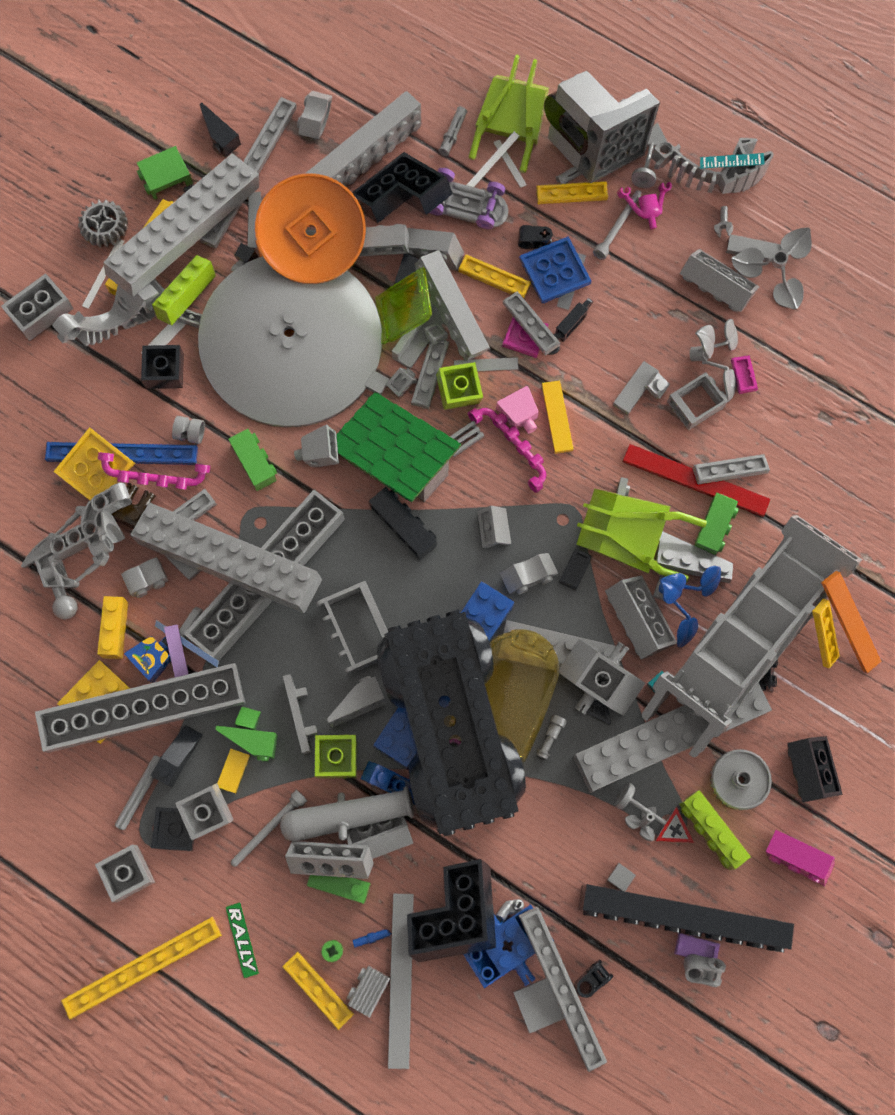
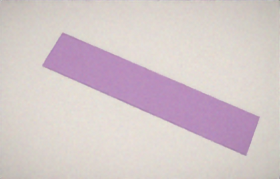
M178 625L164 627L174 676L187 675L188 670Z

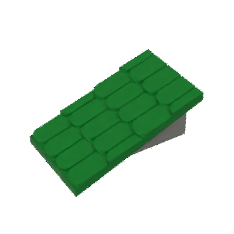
M378 393L371 395L365 404L356 411L355 415L336 434L338 455L411 503L416 497L425 502L448 476L449 460L461 447V443L441 430H437Z

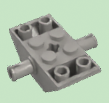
M579 639L557 672L584 690V695L575 706L578 711L581 709V713L586 714L593 701L599 700L619 714L625 715L645 685V682L620 666V661L629 650L628 647L625 645L623 647V644L618 642L611 655L606 657ZM605 673L607 680L599 683L598 675Z

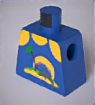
M150 636L124 653L151 683L157 680L171 662V657L166 652L169 650L166 637L158 643Z

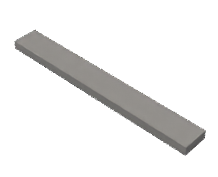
M393 894L388 1069H409L412 958L408 956L407 914L413 913L414 894Z
M538 907L518 915L586 1069L590 1072L607 1063V1060Z

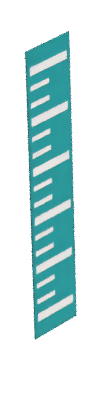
M764 153L700 157V169L764 165Z

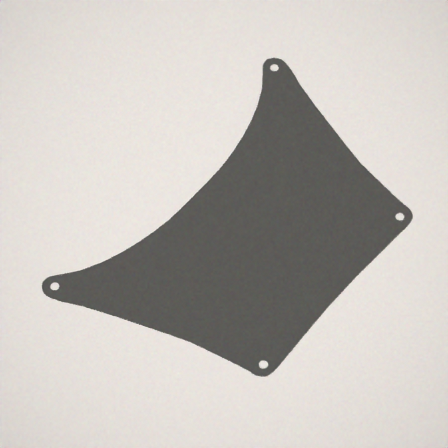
M561 503L499 506L506 508L511 545L497 544L489 548H483L477 511L486 507L411 510L410 513L414 517L418 516L423 521V527L427 531L431 530L437 537V546L419 560L373 510L339 509L343 512L345 520L304 565L316 570L322 578L305 614L272 601L219 661L218 667L236 663L246 704L184 719L180 731L187 725L203 734L173 787L158 781L140 820L139 832L144 843L151 847L156 807L177 808L176 802L218 783L230 749L248 754L250 758L236 794L220 788L227 804L264 789L315 777V735L308 737L311 753L303 755L283 676L291 674L296 689L303 687L307 689L308 696L298 699L305 727L315 725L318 732L317 735H356L357 771L365 770L368 761L377 763L387 769H405L373 746L398 708L391 703L386 693L379 663H375L355 673L354 671L346 673L345 669L351 666L347 655L343 657L338 656V653L344 650L339 638L331 640L330 635L336 633V629L332 620L324 622L322 619L329 615L325 605L319 607L316 605L317 601L363 581H366L387 630L398 625L401 626V629L407 628V623L417 620L425 623L427 622L426 618L436 615L444 618L446 617L445 613L458 609L461 613L481 581L514 601L512 610L490 642L494 668L492 677L485 684L497 732L507 737L517 749L524 768L525 777L563 785L592 795L613 806L621 789L630 782L635 787V793L632 797L634 800L646 808L656 807V815L661 818L667 814L671 815L675 807H677L687 827V818L679 806L682 800L662 761L589 793L573 758L575 754L644 724L645 721L642 718L636 698L624 716L608 707L611 724L608 725L588 714L581 713V709L578 711L575 708L584 695V690L560 673L497 659L506 620L615 645L602 611L591 561L577 590L559 583L575 548L589 554L588 549L576 545L581 532V527H578L577 523L583 524L579 511L570 504ZM262 506L248 510L241 520L239 539L261 548L297 507ZM560 514L568 516L569 523L567 525L561 526L557 523V517ZM258 517H263L267 521L266 526L262 529L255 527L254 522ZM549 553L558 572L557 575L552 577L553 580L544 585L539 583L530 587L527 592L520 595L517 592L509 594L500 573L513 564L521 563L538 554ZM356 593L329 605L355 664L377 655V647L382 637L362 593ZM206 661L202 671L216 667ZM366 676L371 678L375 676L386 704L331 728L327 720L328 717L355 685L360 683L359 680ZM241 707L260 711L261 714L256 730L274 732L278 735L274 759L269 758V762L258 761L257 757H254L216 731V726L246 729L235 725ZM555 714L567 720L564 729H561L557 739L553 741L548 752L550 757L545 760L536 755L537 749L542 748L547 737L546 732L551 724L549 721L552 715ZM452 715L446 716L444 724L447 727H452L455 724V718ZM452 735L449 739H457L461 742V738L458 735ZM630 802L621 809L629 815L637 816L641 820L642 811ZM656 820L647 825L654 830L657 836L663 828V825Z

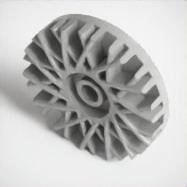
M739 749L725 753L716 760L715 765L712 767L713 770L710 772V782H712L710 786L713 787V793L716 794V798L720 799L723 805L725 804L726 807H731L734 810H749L759 806L765 801L771 790L772 778L767 764L760 756L748 750ZM739 776L743 777L744 782L742 784L738 780Z

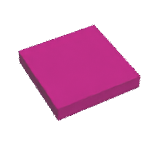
M513 317L502 347L537 358L540 350L539 347Z

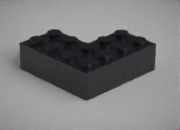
M405 152L352 192L358 200L363 214L376 223L384 220L385 217L404 202L427 215L453 194L445 175Z
M482 859L443 867L445 907L407 914L408 956L418 963L496 948L491 870Z

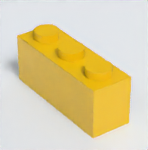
M104 596L97 654L104 659H123L129 603L124 597Z

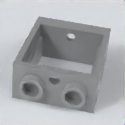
M706 372L670 394L667 403L688 431L722 410L728 402L725 393L718 389L715 380ZM702 386L716 405L695 417L682 400V397Z

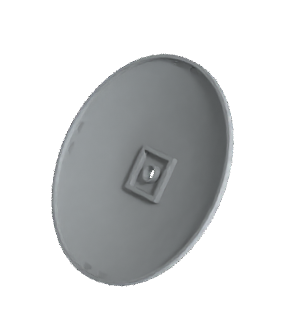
M259 257L237 268L214 290L201 317L198 347L201 363L210 384L231 408L249 419L262 424L278 427H302L320 423L338 415L366 390V381L373 371L377 370L382 350V328L377 308L371 296L360 281L349 271L328 282L303 284L281 276L268 265L263 257ZM287 329L294 330V335L287 337L284 335V332Z

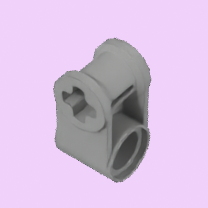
M690 954L685 957L684 971L685 977L689 982L709 985L711 987H719L721 985V975L726 969V965L722 960L696 954Z

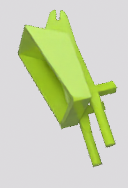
M516 55L510 77L501 75L493 77L476 122V131L468 158L475 160L481 136L484 132L508 138L513 132H516L519 135L516 140L526 142L519 169L520 172L526 173L533 144L537 145L549 87L533 84L537 66L536 59L533 60L527 82L515 79L520 58L519 55Z
M594 488L590 504L584 503L583 507L588 508L583 524L577 523V526L581 527V532L576 545L640 571L649 573L651 568L660 575L669 576L679 572L663 568L654 560L666 520H681L705 528L707 521L678 511L669 512L671 506Z

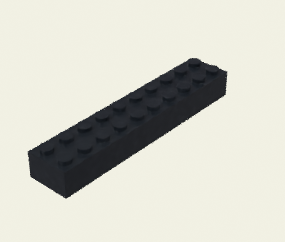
M584 884L581 888L578 910H583V915L598 917V914H604L603 919L618 921L619 918H624V923L639 925L640 921L644 922V927L660 929L661 925L665 926V931L680 933L682 929L685 930L684 934L701 937V933H703L705 938L722 941V937L726 938L725 942L743 945V941H745L746 946L763 949L765 945L767 946L766 950L784 953L785 949L792 950L793 923Z

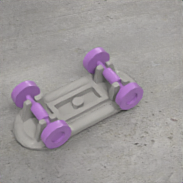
M447 168L438 169V172L447 177L453 194L430 212L431 214L446 215L468 221L484 229L498 227L506 221L508 205L501 197L505 192V187L502 184L489 182L487 191L452 182L455 177L453 171Z

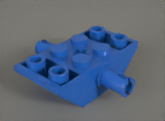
M531 904L503 923L502 921L499 922L494 914L496 948L463 954L484 989L511 970L517 972L524 986L530 984L525 975L528 976L531 982L536 979L525 963L535 952L518 916L533 909ZM503 941L512 942L510 951H503Z

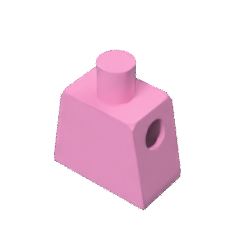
M528 386L497 402L496 410L507 417L511 427L514 426L517 429L524 427L528 434L537 429L534 420L537 419L539 412Z

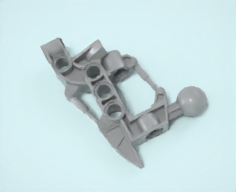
M125 483L114 484L107 490L95 495L86 506H77L75 508L76 512L56 533H50L39 542L21 565V567L26 568L34 563L36 564L43 587L53 590L56 599L52 609L55 616L60 619H70L76 615L78 610L77 602L66 594L65 589L79 587L81 579L91 574L99 566H105L110 558L108 553L114 550L113 544L125 539L112 516L113 512L132 503ZM79 516H82L81 524L62 533ZM89 547L90 552L94 556V563L75 580L68 578L62 560Z

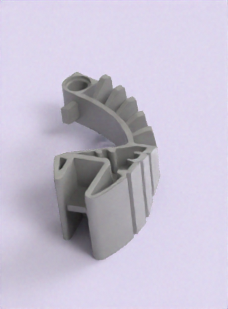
M739 138L732 155L753 154L757 139ZM666 141L655 146L651 156L656 162L654 166L656 170L663 168L672 161L668 173L670 179L678 167L680 168L676 179L677 183L680 184L685 173L689 174L686 183L687 188L690 187L693 178L699 180L696 190L700 191L703 182L710 183L708 193H712L715 184H718L722 194L743 192L756 185L764 177L773 158V152L768 151L764 153V165L723 167L722 172H715L705 168L700 169V166L679 152L681 148L679 144L674 147Z
M153 279L132 297L118 285L114 304L109 312L92 317H84L79 311L75 315L63 314L56 319L52 326L58 331L59 335L57 338L62 343L74 340L77 337L85 346L89 344L94 345L96 342L99 344L102 343L103 338L105 340L110 339V333L114 336L118 335L119 326L126 330L137 324L140 325L152 320L156 316L152 304L165 289Z

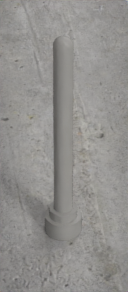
M636 190L631 197L635 204L642 194L640 190ZM629 204L624 208L604 242L595 247L593 254L597 258L604 260L609 254V245L632 211Z
M297 789L291 794L290 802L231 860L233 867L238 866L281 822V817L284 814L292 811L295 807H302L308 801Z

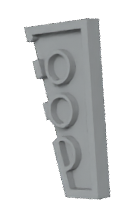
M662 532L657 547L656 561L663 568L702 577L707 568L719 565L721 568L720 581L731 582L733 563Z

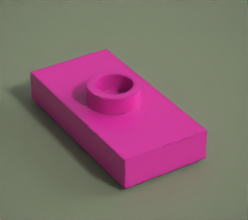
M750 355L731 358L730 361L735 372L738 393L743 394L757 391L758 386Z

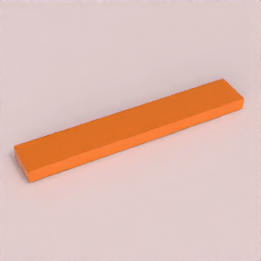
M835 571L823 580L821 584L862 670L868 673L882 661L841 573Z

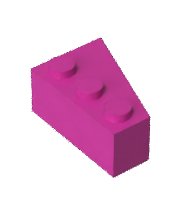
M775 830L766 850V855L769 856L768 859L778 865L782 863L790 871L797 874L800 873L809 880L824 887L835 865L833 856L778 830Z

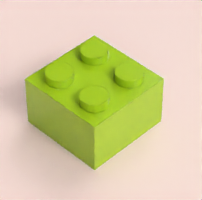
M475 362L438 369L436 377L444 410L480 404L483 394Z
M315 735L316 778H357L356 735Z

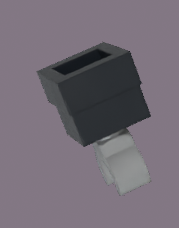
M240 243L234 254L238 262L233 265L231 271L233 272L242 265L257 259L256 251Z

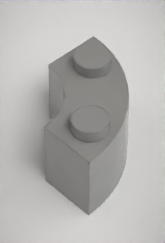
M315 91L306 95L304 100L305 109L297 121L298 134L316 139L321 137L329 116L332 95Z
M549 553L538 554L526 561L513 564L500 573L509 594L517 592L518 595L527 592L528 588L539 583L544 585L553 580L552 577L558 574Z

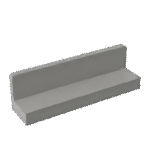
M431 296L424 305L425 308L421 310L425 309L420 315L425 312L426 315L412 322L411 325L425 316L426 318L408 328L392 350V359L409 369L413 367L430 343L423 334V328L437 322L441 326L443 324L441 314L438 308L434 306Z

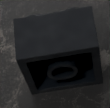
M142 346L141 381L145 388H183L184 353L181 346Z

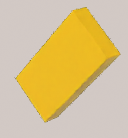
M230 749L218 780L219 788L236 794L250 755Z

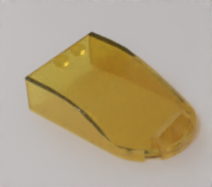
M515 629L501 636H496L490 642L494 668L492 677L485 684L498 734L507 737L513 743L521 761L525 762L552 699L559 677V661L553 646L542 635L530 630ZM453 716L449 721V725L451 727L455 724V718Z

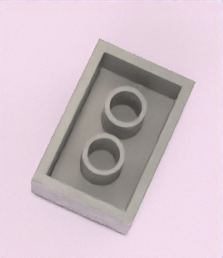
M46 273L1 306L7 316L29 341L51 326L59 316L67 314L74 309L68 298Z

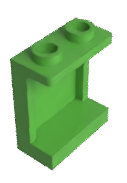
M176 146L137 162L139 168L137 174L141 181H145L144 188L148 195H152L153 199H157V192L183 181L186 186L193 184L191 175Z

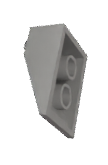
M366 676L359 680L360 683L355 685L328 717L327 720L331 728L386 704L375 676L372 678Z

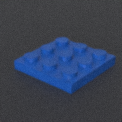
M569 236L520 255L519 259L542 304L588 286L592 282Z

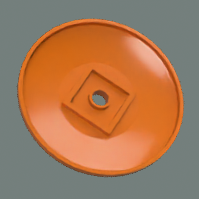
M307 173L294 175L282 180L265 195L256 214L255 236L263 258L278 274L294 282L320 284L336 279L353 266L365 242V218L358 200L346 186L325 175ZM314 227L316 233L309 236L306 234V229Z

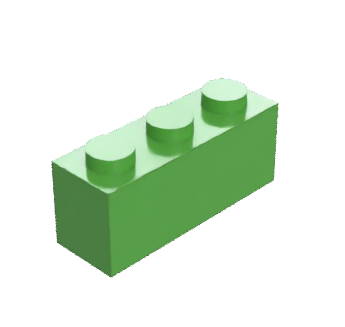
M246 429L228 439L256 491L277 481L275 477L277 471L273 464H268L266 459L269 457L264 448L260 449L257 445L260 441L255 433L251 434L250 430Z
M719 493L715 494L704 519L707 521L705 528L701 527L694 546L713 555L722 552L725 545L723 538L725 535L728 536L732 525L729 524L731 518L735 519L739 510L736 508L738 501Z

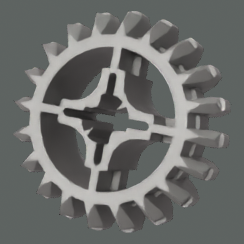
M98 199L97 204L91 201V206L85 205L86 211H81L82 216L78 217L80 222L78 227L81 235L87 242H90L93 246L97 244L100 248L103 244L107 248L109 243L115 245V241H121L120 236H125V230H128V220L125 212L113 201L109 203V201L105 200L102 203ZM109 215L114 216L116 220L110 218ZM90 227L97 229V232L90 230Z

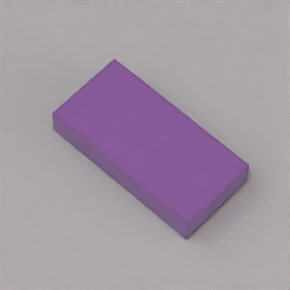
M678 933L674 954L684 957L696 954L708 958H717L720 944Z

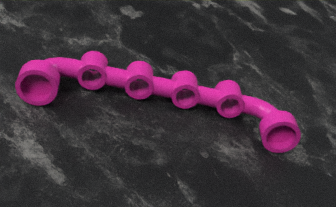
M473 408L470 410L468 417L476 424L483 420V415H487L492 419L493 424L501 429L505 438L515 445L518 453L523 455L528 460L529 465L538 471V478L534 476L528 480L531 490L537 493L543 489L542 484L546 479V470L541 464L544 463V460L539 454L533 456L529 451L532 447L527 440L521 442L518 439L520 433L516 427L509 428L505 424L508 422L507 417L503 413L497 415L489 408H481L479 410Z
M98 452L97 460H101L103 471L109 476L117 477L118 482L129 483V479H135L137 484L148 485V482L152 481L156 482V486L168 487L169 483L176 484L175 488L187 489V486L200 484L204 480L206 473H210V465L195 464V471L198 472V475L192 479L115 470L109 466V461L113 462L114 454Z

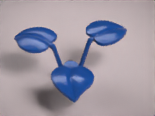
M713 565L705 570L700 580L701 586L699 587L686 585V576L681 573L672 574L660 579L659 592L663 594L664 602L667 604L673 603L686 616V620H683L678 627V648L685 646L694 638L698 630V620L694 617L691 618L676 600L682 595L683 588L696 591L702 590V596L704 597L714 593L721 579V568L719 565Z

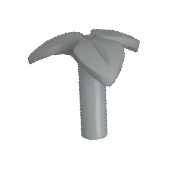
M656 807L648 808L650 811L656 814ZM642 811L641 820L635 815L625 817V823L629 828L634 830L640 826V836L647 841H654V830L647 826L655 820L652 813L646 814Z

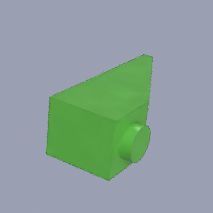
M216 726V731L254 757H257L258 761L269 762V758L274 759L278 738L276 733Z
M310 875L307 886L365 904L371 883L355 878Z

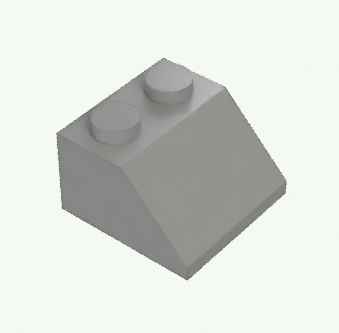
M218 783L175 803L191 840L199 838L234 820Z

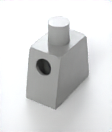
M324 425L301 438L302 448L294 451L297 461L303 460L311 467L339 464L336 431L328 425Z

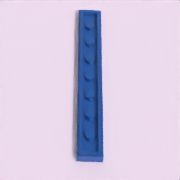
M47 442L46 462H62L76 443ZM110 443L135 462V464H197V445Z

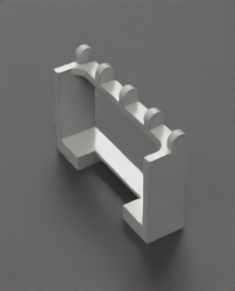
M366 581L316 602L317 607L325 605L329 615L322 618L323 621L328 622L332 620L336 629V633L330 635L331 640L339 638L344 650L339 652L338 656L343 657L347 655L351 666L345 669L346 673L352 671L355 673L378 663V656L375 655L355 664L329 605L361 592L382 639L385 637L384 634L388 633Z

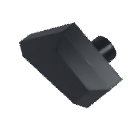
M594 700L586 714L610 725L611 719L608 706L599 700Z

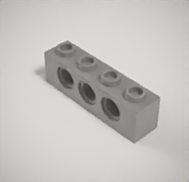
M292 841L285 855L291 874L368 879L374 864L369 846Z

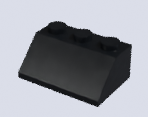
M827 736L805 738L787 743L788 755L792 761L793 775L797 780L798 794L802 799V803L843 795Z

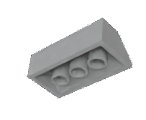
M701 249L690 255L679 273L683 275L684 280L690 283L694 282L701 291H708L713 295L714 299L719 302L724 301L731 310L741 312L760 287Z
M642 575L621 580L605 590L608 601L614 607L617 618L624 626L626 635L630 638L635 647V652L639 655L640 659L653 656L677 644V640Z

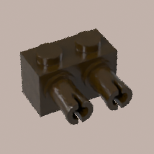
M127 483L126 487L132 501L139 488L131 483ZM145 490L138 504L134 505L131 503L113 512L112 516L116 522L134 529L148 503H152L156 495Z

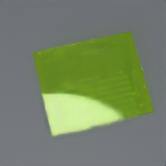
M421 267L375 297L382 328L381 344L384 345L389 341L397 340L427 322L430 316H432L424 267Z

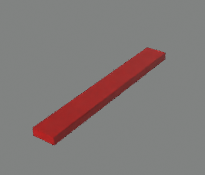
M629 444L623 459V463L712 498L716 493L738 501L736 507L761 517L765 516L771 500L724 480L697 484L691 467Z

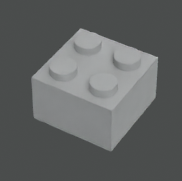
M132 844L95 864L112 902H119L155 883L138 845Z

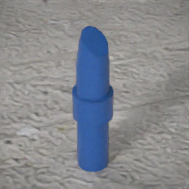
M387 929L369 933L366 936L352 940L354 948L368 943H375L377 940L384 939L392 933Z

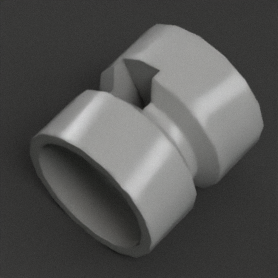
M176 416L173 423L172 438L180 441L188 439L191 443L200 444L205 431L204 420L193 418L190 421L188 417Z

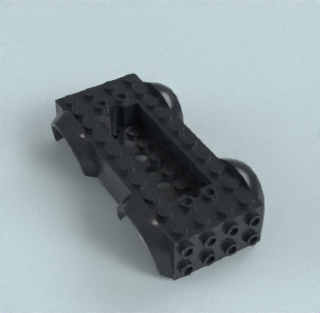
M459 609L445 613L446 617L444 618L436 615L426 618L427 622L421 623L420 620L407 623V628L401 629L400 625L388 628V633L384 634L385 637H383L377 647L378 663L386 693L394 706L405 710L416 751V756L409 763V777L417 811L424 824L436 828L437 832L444 836L456 833L455 830L463 828V830L473 829L477 823L483 822V825L493 823L495 818L498 817L503 819L514 817V813L519 812L517 803L523 797L526 790V778L521 758L513 743L507 737L498 734L485 684L492 677L494 668L488 637L476 620L466 617V613H460ZM444 695L450 698V705L445 708L439 705V699ZM448 715H452L455 718V724L452 727H447L444 724V719ZM452 735H458L461 738L459 746L453 747L450 745L449 739Z

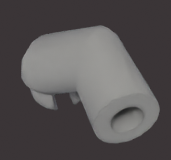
M520 899L506 901L495 916L499 922L502 921L503 923L508 915L521 911L524 908V903Z

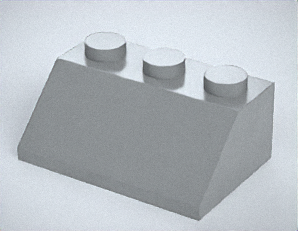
M404 816L347 830L346 839L348 845L369 846L372 859L413 844Z

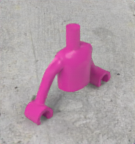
M663 182L659 185L658 190L660 194L658 201L656 194L639 197L640 208L629 196L631 192L630 187L625 188V193L621 187L617 191V195L619 198H624L639 217L648 219L650 230L657 228L655 218L662 214L664 196L672 188V183L667 182L666 188Z

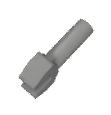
M727 206L721 207L720 223L714 225V230L718 237H721L723 229H726L728 236L733 232L732 222H727Z

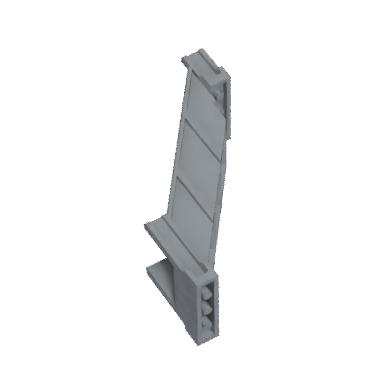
M798 515L792 516L782 529L781 533L784 535V538L764 568L758 567L725 614L720 613L678 673L673 676L667 671L660 675L653 685L655 695L643 711V719L647 721L652 718L667 697L673 694L677 697L678 702L687 705L693 710L695 715L704 718L710 723L689 752V755L692 757H697L702 753L714 736L719 737L721 733L726 731L732 722L729 719L807 622L813 618V609L823 598H828L821 582L835 571L840 572L842 577H848L862 561L861 558Z

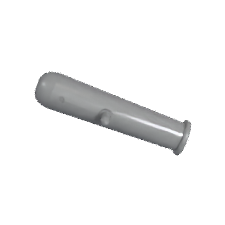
M404 787L403 791L345 801V794L339 793L336 803L292 810L284 814L280 822L281 832L288 841H301L339 832L340 840H345L348 829L407 815L410 818L414 817L411 792L409 787Z

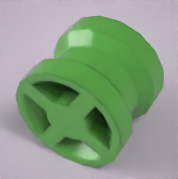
M336 940L326 942L322 947V956L328 962L339 960L343 955L341 943Z

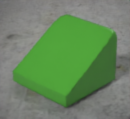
M241 707L235 725L249 730H256L261 712Z

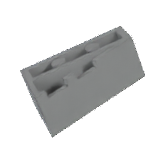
M407 228L409 232V253L407 254L420 259L422 256L439 250L447 267L458 271L464 251L454 233Z

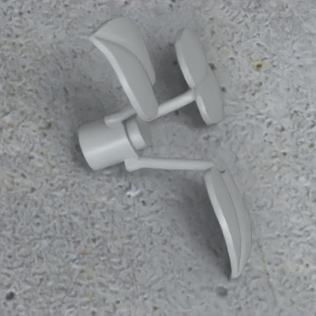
M800 228L786 234L781 241L780 247L782 250L776 251L773 258H769L766 262H763V253L759 249L752 247L746 248L733 256L731 259L732 264L741 275L748 278L759 276L762 273V266H766L769 263H772L775 268L781 269L783 283L775 286L773 291L774 300L780 306L796 310L802 303L804 289L802 283L796 278L786 281L785 266L789 255L795 259H801L809 254L812 247L810 228Z
M728 319L725 323L724 334L726 340L724 342L714 344V329L711 325H706L695 332L702 346L691 347L689 353L692 362L702 361V364H708L725 370L723 381L728 402L734 396L737 387L735 372L733 369L729 370L727 366L707 360L711 358L716 347L727 344L729 350H734L737 347L738 333L732 319Z

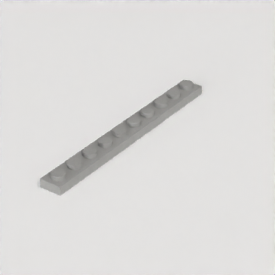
M280 97L243 161L258 174L297 108L296 103ZM242 203L199 239L200 242L216 249Z

